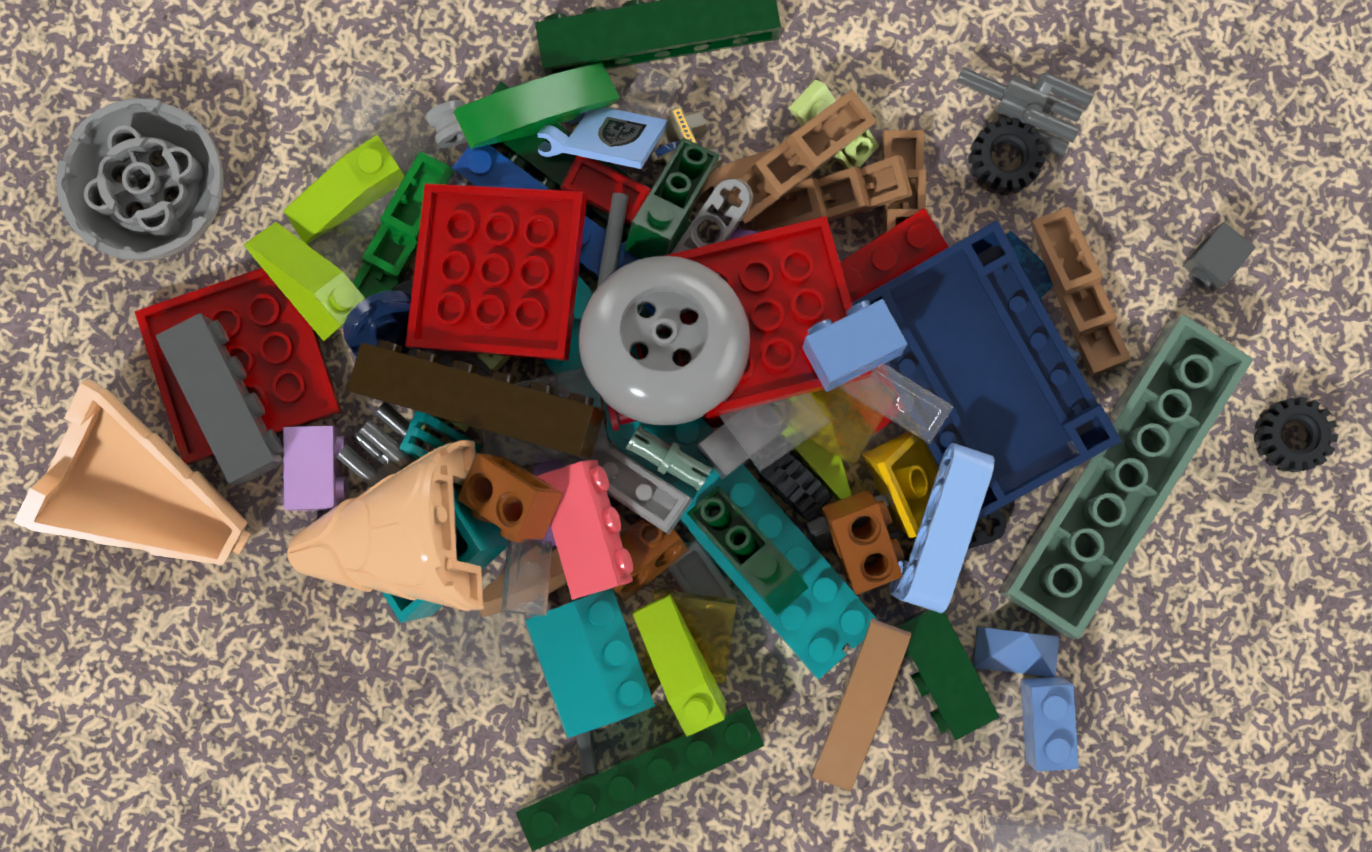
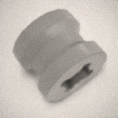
M448 101L437 105L427 112L426 119L430 126L435 127L437 132L435 140L439 148H449L467 141L453 113L456 108L464 105L463 101Z

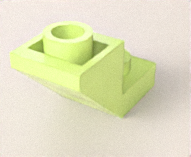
M814 80L793 102L789 110L802 127L836 100L825 83ZM868 129L833 158L845 169L854 166L860 168L877 150L879 144Z

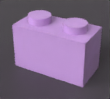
M335 426L283 427L284 510L293 512L329 511L342 503V501L348 499V479L346 476H342L341 461L335 457L346 444L348 445L347 437L341 436V429Z

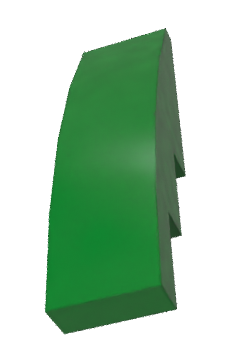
M603 63L556 73L505 89L460 106L453 113L472 149L535 135L545 125L574 120L581 112L611 106L620 97Z
M419 151L381 215L380 221L382 224L362 256L364 263L352 283L365 299L377 293L391 291L394 286L402 283L417 253L425 183L450 185L455 173L451 166L422 151Z

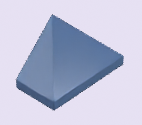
M977 627L973 667L1055 677L1059 636Z

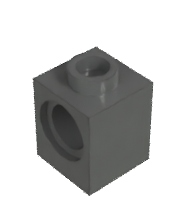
M1223 222L1209 232L1183 264V267L1190 272L1188 277L1195 285L1202 289L1210 288L1212 291H1215L1228 283L1256 247Z

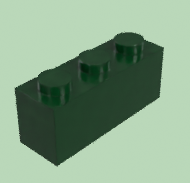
M924 609L894 625L897 628L911 632V638L903 660L908 658L915 673L909 676L917 693L921 698L927 695L935 709L929 712V715L940 735L947 732L948 736L956 741L1000 718L945 612L938 613Z

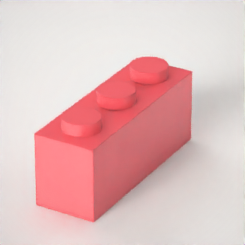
M598 460L580 461L538 475V478L563 493L550 526L572 600L633 582L631 576L633 572L632 558L627 549L623 548L619 535L621 521L615 508L610 505L607 494L609 489L608 477L605 470L599 466Z

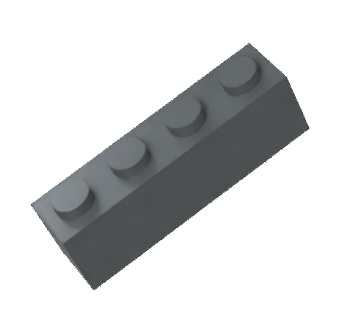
M199 313L156 335L155 337L228 484L241 486L284 464L279 454L284 451L283 445L273 429L267 430L261 418L265 414L264 407L254 392L249 394L243 382L247 378L246 371L236 356L231 358L225 346V343L229 342V338L221 323Z

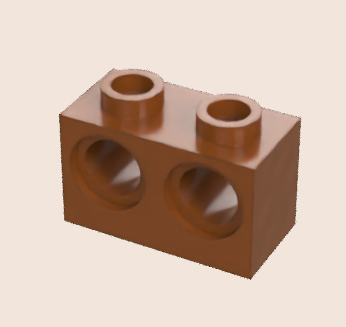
M476 453L457 500L471 508V515L476 519L493 523L500 527V534L503 537L514 542L523 543L525 539H544L563 493L505 456Z
M865 490L821 507L845 578L855 595L903 577L898 562L903 561L904 556L896 537H889L886 526L892 524V520L883 500L877 502L869 490ZM868 516L863 526L851 528L853 522L858 517ZM880 553L874 563L864 564L869 555Z
M641 518L620 535L623 548L627 549L632 558L633 572L631 576L633 582L613 587V589L624 601L628 600L687 553L689 549L674 529L668 535L646 519Z

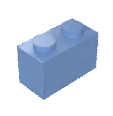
M883 299L873 304H870L868 300L862 301L846 311L847 317L835 323H832L831 319H826L808 330L809 335L805 337L802 348L826 392L902 355L907 342Z
M1061 676L1020 679L1026 762L1036 772L1079 769L1073 684Z

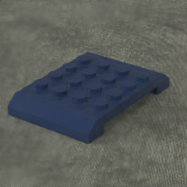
M997 220L852 302V306L866 300L873 304L883 299L905 338L907 346L902 355L882 364V367L939 467L943 455L951 443H956L994 457L993 473L977 521L1122 442L1102 405L1094 397L1016 259L1018 256Z

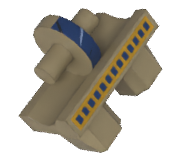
M681 106L669 110V116L666 118L668 120V127L657 143L659 148L650 156L655 165L667 164L683 137L698 144L695 138L703 136L707 131L706 122L701 111L684 113ZM714 145L705 147L720 155L717 147ZM719 156L713 171L722 164L721 156Z

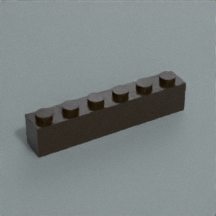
M378 339L376 346L361 342L347 391L588 460L592 459L605 411L593 406L594 398L570 392L568 399L553 395L554 387L530 381L529 388L514 385L516 377L492 370L489 378L476 374L478 367L465 362L453 360L452 366L449 367L438 364L440 356L415 349L414 356H409L401 353V345Z

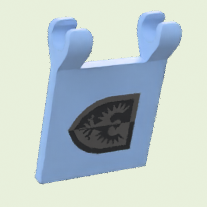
M607 107L584 111L574 120L566 121V123L570 124L579 122L569 137L554 126H543L537 133L538 137L545 138L550 143L542 142L538 147V153L545 157L568 153L641 169L668 127V120Z

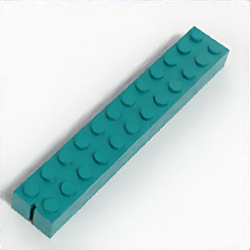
M578 276L569 361L541 359V361L569 393L574 392L594 398L593 406L605 411L600 429L619 451L692 499V502L680 518V522L701 544L812 675L819 680L847 655L842 650V647L847 645L849 648L854 649L864 640L871 618L878 619L855 595L851 588L743 464L723 480L712 468L703 486L697 491L694 487L667 471L665 474L658 472V466L633 451L626 449L640 425L643 429L670 445L673 442L681 446L679 450L704 465L712 467L696 446L714 431L700 417L693 421L675 425H654L637 421L621 425L620 430L613 432L606 403L587 378L581 361L579 350L580 324L593 292ZM635 344L631 347L630 351H632L635 354L637 360H639ZM717 486L730 497L797 569L809 587L778 616L750 587L687 514L688 511Z

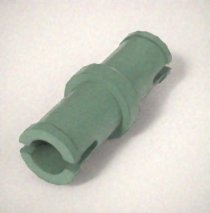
M640 425L626 447L627 450L633 451L658 466V472L665 474L667 471L691 485L697 491L701 489L706 481V477L712 470V467L704 465L679 450L681 447L679 444L673 442L670 445L646 431Z

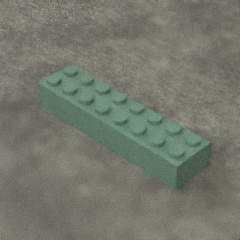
M1184 314L1169 321L1108 416L1122 442L1076 467L998 593L1065 637L1079 639L1254 359Z

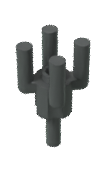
M963 67L956 81L1000 100L996 109L997 113L1011 119L1013 117L1020 119L1018 127L1023 128L1026 123L1032 125L1028 132L1033 135L1038 131L1042 136L1037 142L1039 144L1045 143L1046 150L1062 157L1069 145L1068 141L1074 142L1080 127L1049 115V112L1051 111L1074 122H1078L1084 107L1055 96L1050 92L1087 108L1095 94L1093 91L1047 72L1039 76L1036 84L1012 75L1008 84L1005 85Z
M383 402L374 414L404 439L410 422L387 402ZM370 419L351 438L382 464L380 469L377 471L347 444L335 456L370 487L418 460L400 450L401 445ZM417 438L415 445L421 448L424 442Z

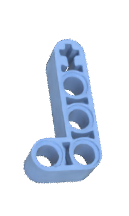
M951 443L947 447L909 561L903 560L898 562L903 577L890 582L889 589L892 596L901 601L938 613H943L947 609L993 473L994 457L992 455L956 443Z

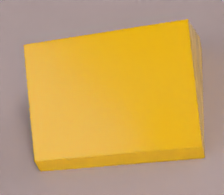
M915 428L862 454L880 495L884 494L889 503L890 516L894 526L909 538L917 537L939 470L929 447L918 428Z

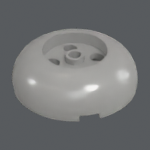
M137 98L122 100L92 113L71 134L70 138L72 141L66 150L63 161L59 160L57 167L56 189L61 210L72 229L94 248L110 256L130 261L162 259L172 256L192 245L213 222L223 195L224 172L218 149L208 132L184 110L154 99ZM157 152H162V156L166 160V163L161 167H154L152 165V157ZM122 167H126L122 174V182H116L119 171ZM150 181L148 186L144 188L145 183ZM172 188H179L178 197L172 202H167V192ZM136 203L142 204L144 210H137L134 216L130 218L129 208Z
M655 256L640 259L621 267L608 276L599 285L587 303L579 331L581 361L587 378L595 390L617 412L636 421L654 425H675L696 420L715 408L722 401H725L735 390L743 376L750 349L748 319L741 301L734 290L721 276L710 268L698 262L674 256ZM643 304H651L656 309V312L650 318H643L637 312L638 307ZM694 311L698 314L699 318L695 324L686 325L680 320V314ZM660 330H669L671 337L661 339L656 333L660 334ZM637 343L646 345L649 350L648 355L642 360L634 359L630 355L631 347ZM679 350L687 351L692 357L691 362L684 367L677 366L673 361V356Z

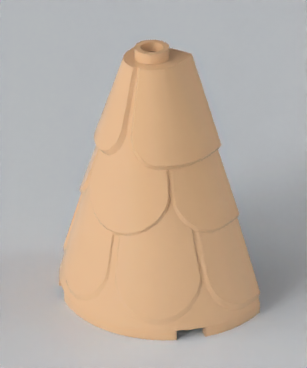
M91 379L84 380L80 384L64 419L71 423L47 473L29 489L14 522L32 531L93 540L97 544L148 550L151 555L224 565L232 552L240 555L252 534L245 530L248 522L199 471H192L157 433H152L109 390L101 387Z
M461 440L440 446L399 472L384 478L357 498L343 501L292 537L287 550L290 564L298 573L361 591L371 592L372 590H377L413 601L420 599L467 612L483 609L481 566L460 562L456 558L453 483L463 486L476 455L475 442Z

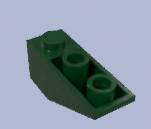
M683 137L632 221L624 251L640 259L670 254L719 159V154Z
M719 486L687 512L688 516L777 616L809 588L797 569Z

